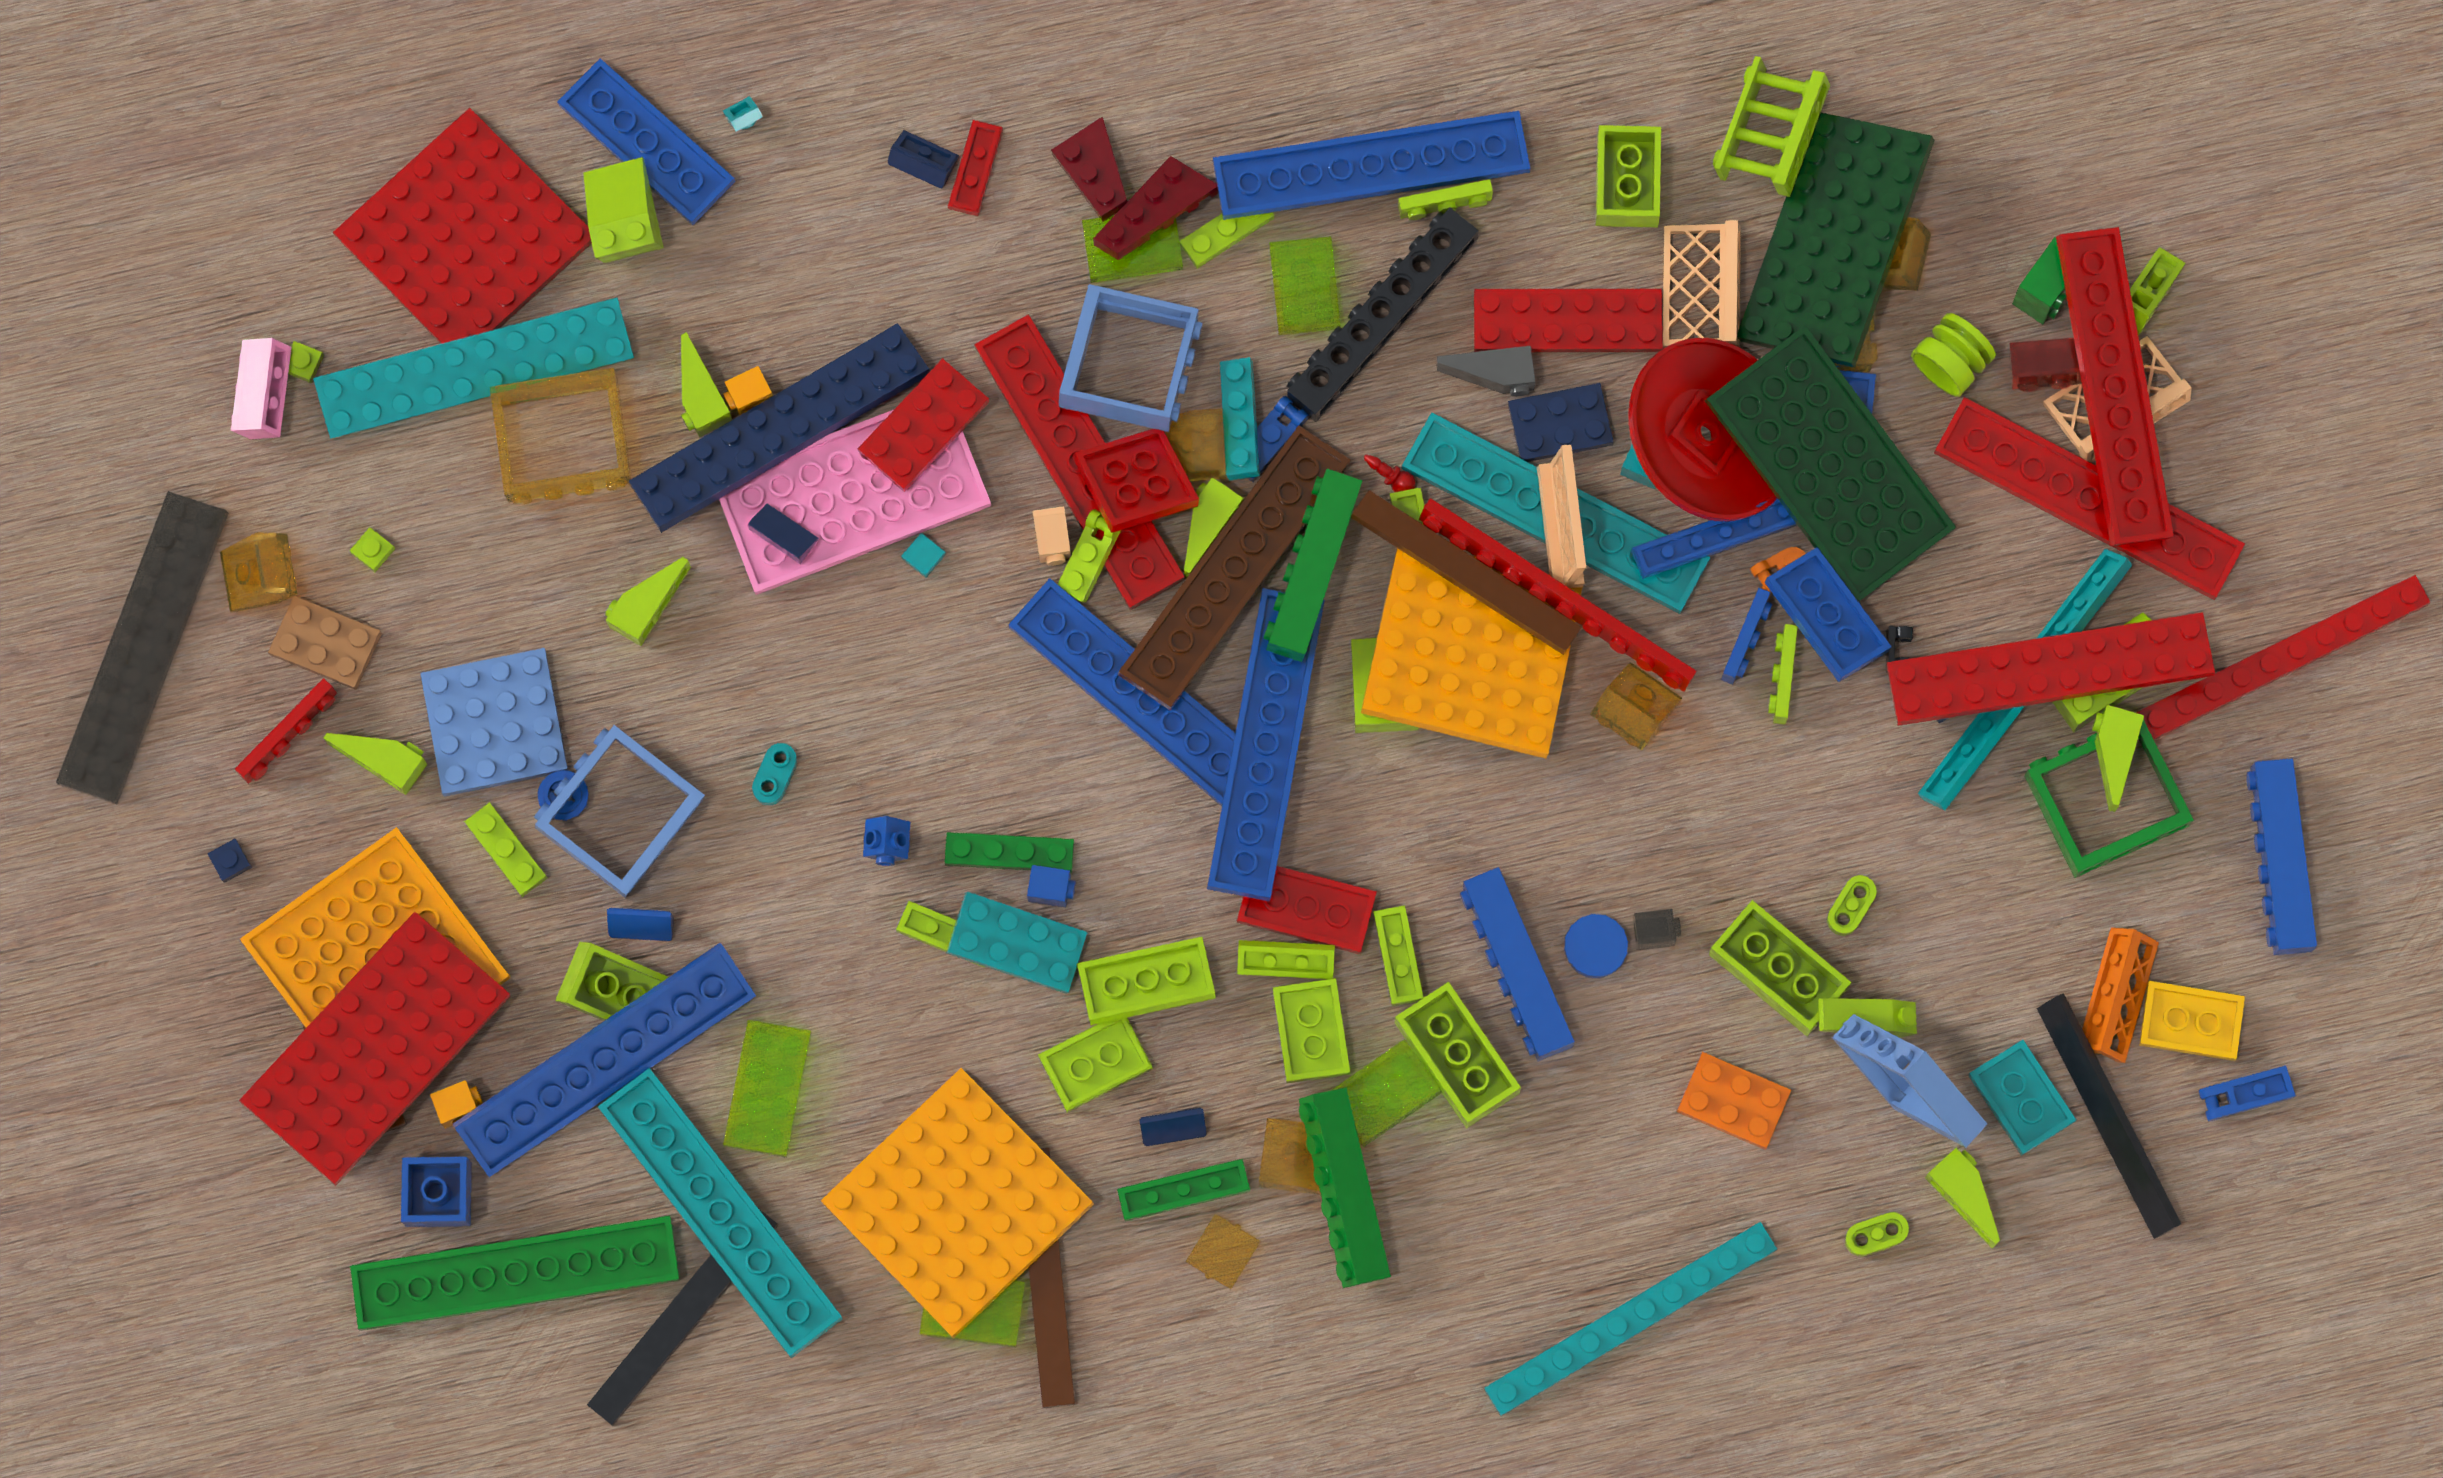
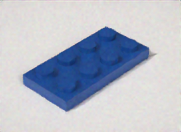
M1817 547L1766 578L1764 583L1838 682L1890 651L1892 646Z

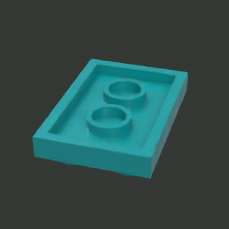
M2024 1040L2019 1041L1968 1074L2021 1156L2077 1121Z

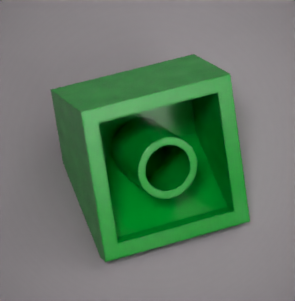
M2056 237L2053 238L2019 285L2012 303L2042 325L2048 317L2053 320L2056 318L2067 298L2066 293H2064L2065 285Z

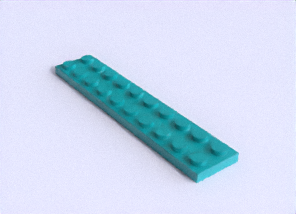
M618 297L317 376L313 380L331 439L632 359L634 355Z
M1431 412L1403 462L1402 469L1546 544L1537 467ZM1577 488L1586 565L1681 614L1710 557L1708 556L1642 579L1631 552L1632 547L1667 536V534Z
M650 1068L598 1106L605 1118L790 1358H793L843 1319Z

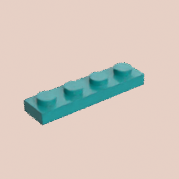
M1250 357L1220 361L1226 476L1229 481L1260 476L1253 361Z

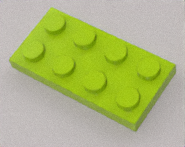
M1203 937L1077 963L1090 1025L1216 999Z

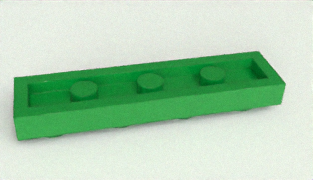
M947 832L945 866L1031 870L1032 865L1070 870V873H1072L1074 839Z
M1243 1159L1118 1188L1117 1191L1124 1221L1126 1222L1250 1192Z

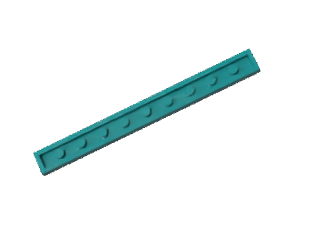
M2104 549L2037 638L2083 631L2132 567L2129 559ZM2025 706L1979 713L1918 792L1922 800L1945 811Z
M1759 1222L1484 1387V1390L1500 1417L1774 1253L1777 1251V1247L1762 1223Z

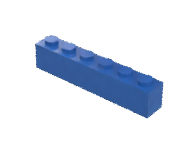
M2293 758L2257 761L2251 766L2250 771L2246 773L2248 790H2253L2254 803L2250 804L2252 822L2257 821L2258 834L2254 835V845L2256 853H2261L2262 865L2258 866V876L2260 884H2265L2266 896L2262 897V908L2264 915H2269L2270 928H2266L2268 947H2273L2274 955L2313 952L2317 947Z
M1497 867L1463 881L1464 891L1460 892L1462 902L1466 910L1472 908L1476 920L1472 921L1473 927L1479 939L1485 938L1489 948L1485 950L1487 960L1491 968H1498L1501 978L1497 980L1503 996H1510L1514 1007L1510 1009L1516 1026H1523L1526 1037L1522 1039L1529 1056L1535 1054L1539 1062L1573 1048L1575 1041L1500 868Z

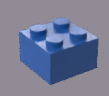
M467 1157L402 1158L401 1222L406 1227L471 1226L472 1162Z

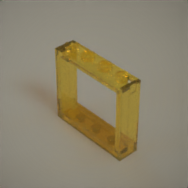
M614 368L490 387L503 489L508 503L513 502V504L523 502L525 505L531 503L532 499L542 497L545 500L561 499L563 494L576 493V495L580 496L594 493V489L600 488L615 491L618 487H625L626 484H629L632 476L618 378ZM608 390L618 468L514 484L503 406Z

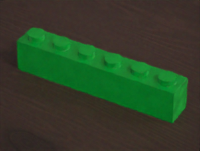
M1326 469L1323 478L1317 476L1311 494L1317 496L1314 506L1307 505L1302 519V523L1307 524L1304 535H1297L1292 552L1297 553L1295 563H1288L1282 580L1288 582L1285 593L1278 592L1273 610L1278 611L1275 623L1272 621L1268 622L1263 639L1269 641L1266 648L1267 651L1299 662L1303 661L1363 480L1330 469Z
M1347 1087L1299 1098V1115L1305 1125L1307 1134L1306 1145L1309 1153L1312 1155L1315 1168L1314 1179L1320 1189L1322 1197L1321 1209L1327 1219L1330 1231L1329 1243L1334 1249L1337 1261L1336 1273L1342 1282V1287L1347 1288L1391 1277Z

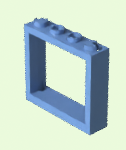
M1089 284L1059 392V407L1169 432L1171 422H1177L1180 414L1181 403H1177L1179 393L1185 394L1188 376L1184 375L1186 366L1192 367L1196 349L1191 348L1193 339L1199 340L1203 323L1198 322L1199 309ZM1098 309L1185 329L1163 411L1076 391Z
M613 725L609 731L604 728L593 742L597 745L590 756L584 753L573 767L577 770L570 781L567 778L561 781L554 791L557 795L556 799L551 805L545 802L534 818L538 820L535 824V829L626 898L703 801L705 795ZM615 740L688 796L622 880L549 824Z
M1854 1014L1843 1023V1026L1832 1037L1894 1110L1965 1148L1987 1125L1986 1121L1926 1051Z

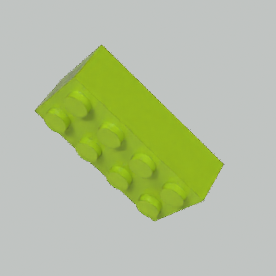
M1753 900L1715 942L1709 952V956L1807 1037L1819 1024L1818 999L1841 998L1851 984L1850 980Z
M1449 982L1395 1016V1025L1466 1129L1520 1094V1085Z

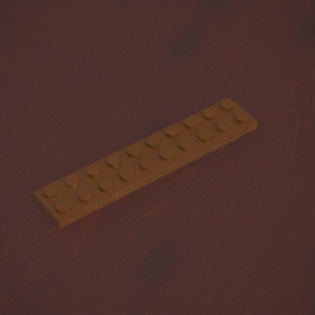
M1298 425L1121 667L1118 676L1171 710L1306 525L1302 523V519L1307 505L1314 506L1317 496L1311 494L1317 476L1323 478L1326 469L1343 474L1350 464V459Z

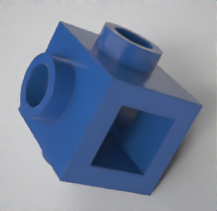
M889 816L866 819L863 857L875 859L876 864L881 866H894L895 861L908 859L911 822Z

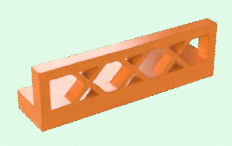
M2111 927L2082 1028L2094 1053L2102 1054L2119 1063H2125L2159 944L2158 941L2135 929ZM2140 942L2146 945L2145 952L2141 960H2139V956L2137 953ZM2134 973L2136 983L2134 989L2131 990L2129 980ZM2126 1004L2128 1012L2126 1019L2122 1020L2120 1012L2122 1005ZM2117 1034L2119 1044L2117 1051H2114L2110 1047L2114 1035Z

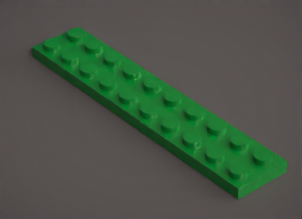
M671 1216L350 1266L359 1331L680 1281Z

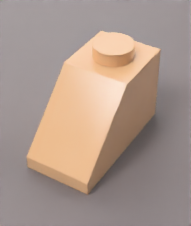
M1064 506L1034 510L1033 517L1040 563L1047 562V565L1050 566L1065 563V559H1070L1071 551Z

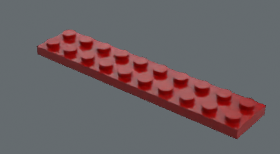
M2119 227L2060 234L2056 236L2110 545L2117 546L2174 537Z
M1028 314L979 341L974 346L1082 530H1084L1089 513L1093 509L1099 512L1100 510L1074 461L1075 452L1095 447L1105 442L1087 413L1059 407V392L1064 373ZM1152 521L1121 530L1104 565L1129 610L1138 607L1185 580V576ZM1098 529L1095 537L1102 540L1104 531Z
M1964 397L1937 445L1934 454L2110 545L2097 466ZM2168 503L2174 537L2112 546L2215 600L2245 543Z
M2203 612L1887 662V672L1897 726L2215 675Z

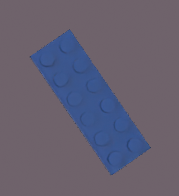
M601 58L557 101L558 105L621 162L643 157L650 188L692 226L736 182L731 174Z

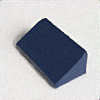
M903 130L890 149L888 164L938 188H943L959 155Z
M766 504L747 524L750 531L799 564L802 563L819 539L769 504Z
M1201 1108L1146 1116L1139 1119L1144 1146L1201 1138L1207 1134L1204 1112Z

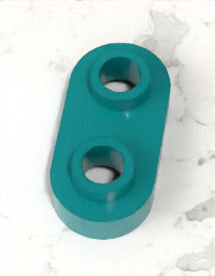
M785 743L774 744L767 750L752 785V791L756 800L763 805L777 804L786 792L797 766V756L791 746ZM778 754L786 755V760L783 763L775 762V757ZM770 782L774 785L773 790L770 792L762 790L765 783Z

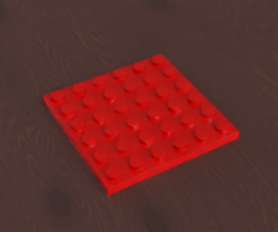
M470 107L333 231L334 236L440 344L501 328L592 244L588 226Z

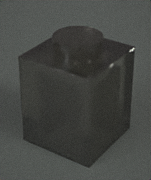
M1673 909L1634 913L1633 926L1636 950L1675 946L1676 937L1681 936V925L1679 917H1673Z

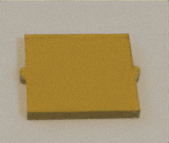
M1214 1214L1185 1262L1204 1273L1206 1279L1212 1278L1231 1290L1260 1244V1241L1241 1230L1239 1224L1233 1225L1217 1214Z

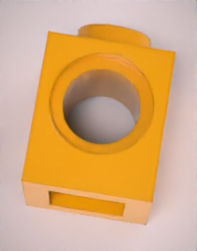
M759 366L725 381L727 392L723 393L729 409H737L739 415L773 396Z
M466 1080L430 1094L440 1123L445 1129L453 1126V1123L483 1104L477 1086L471 1088Z

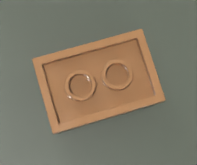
M293 596L268 653L275 658L356 690L382 633L378 629Z

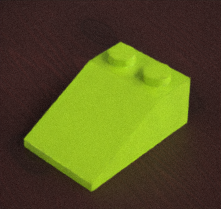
M643 157L583 172L588 228L596 259L607 263L664 248Z
M1377 638L1351 639L1355 733L1419 730V727L1361 713Z
M579 942L555 1001L605 1021L666 980L668 976L592 943Z

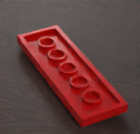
M1474 289V352L1531 346V352H1660L1663 349L1662 289Z

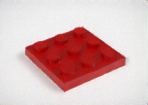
M1150 429L1078 451L1074 454V461L1111 533L1198 506L1199 497L1165 432L1162 430Z

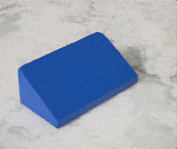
M623 908L607 909L608 934L611 938L671 941L673 938L674 917L670 911Z

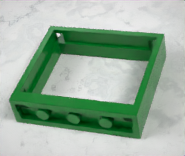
M2144 719L2138 739L2176 814L2081 857L2042 776L2097 752L2095 746L2097 733L2089 736L2086 739L2088 743L2079 747H2076L2075 744L2068 745L2059 750V756L2047 760L2046 757H2042L2029 764L2030 769L2027 770L2024 777L2074 878L2189 827L2194 821Z

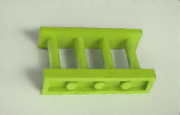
M1755 56L1752 66L1749 65L1745 71V85L1721 150L1718 149L1714 155L1713 167L1720 180L1724 181L1727 180L1731 168L1771 178L1777 193L1790 197L1829 91L1830 83L1824 72L1813 70L1810 80L1805 82L1766 73L1767 69L1762 58ZM1761 84L1802 94L1803 100L1800 108L1792 110L1756 101ZM1751 112L1792 122L1793 127L1790 135L1782 138L1746 129ZM1741 140L1778 149L1782 152L1780 163L1775 164V166L1735 157Z

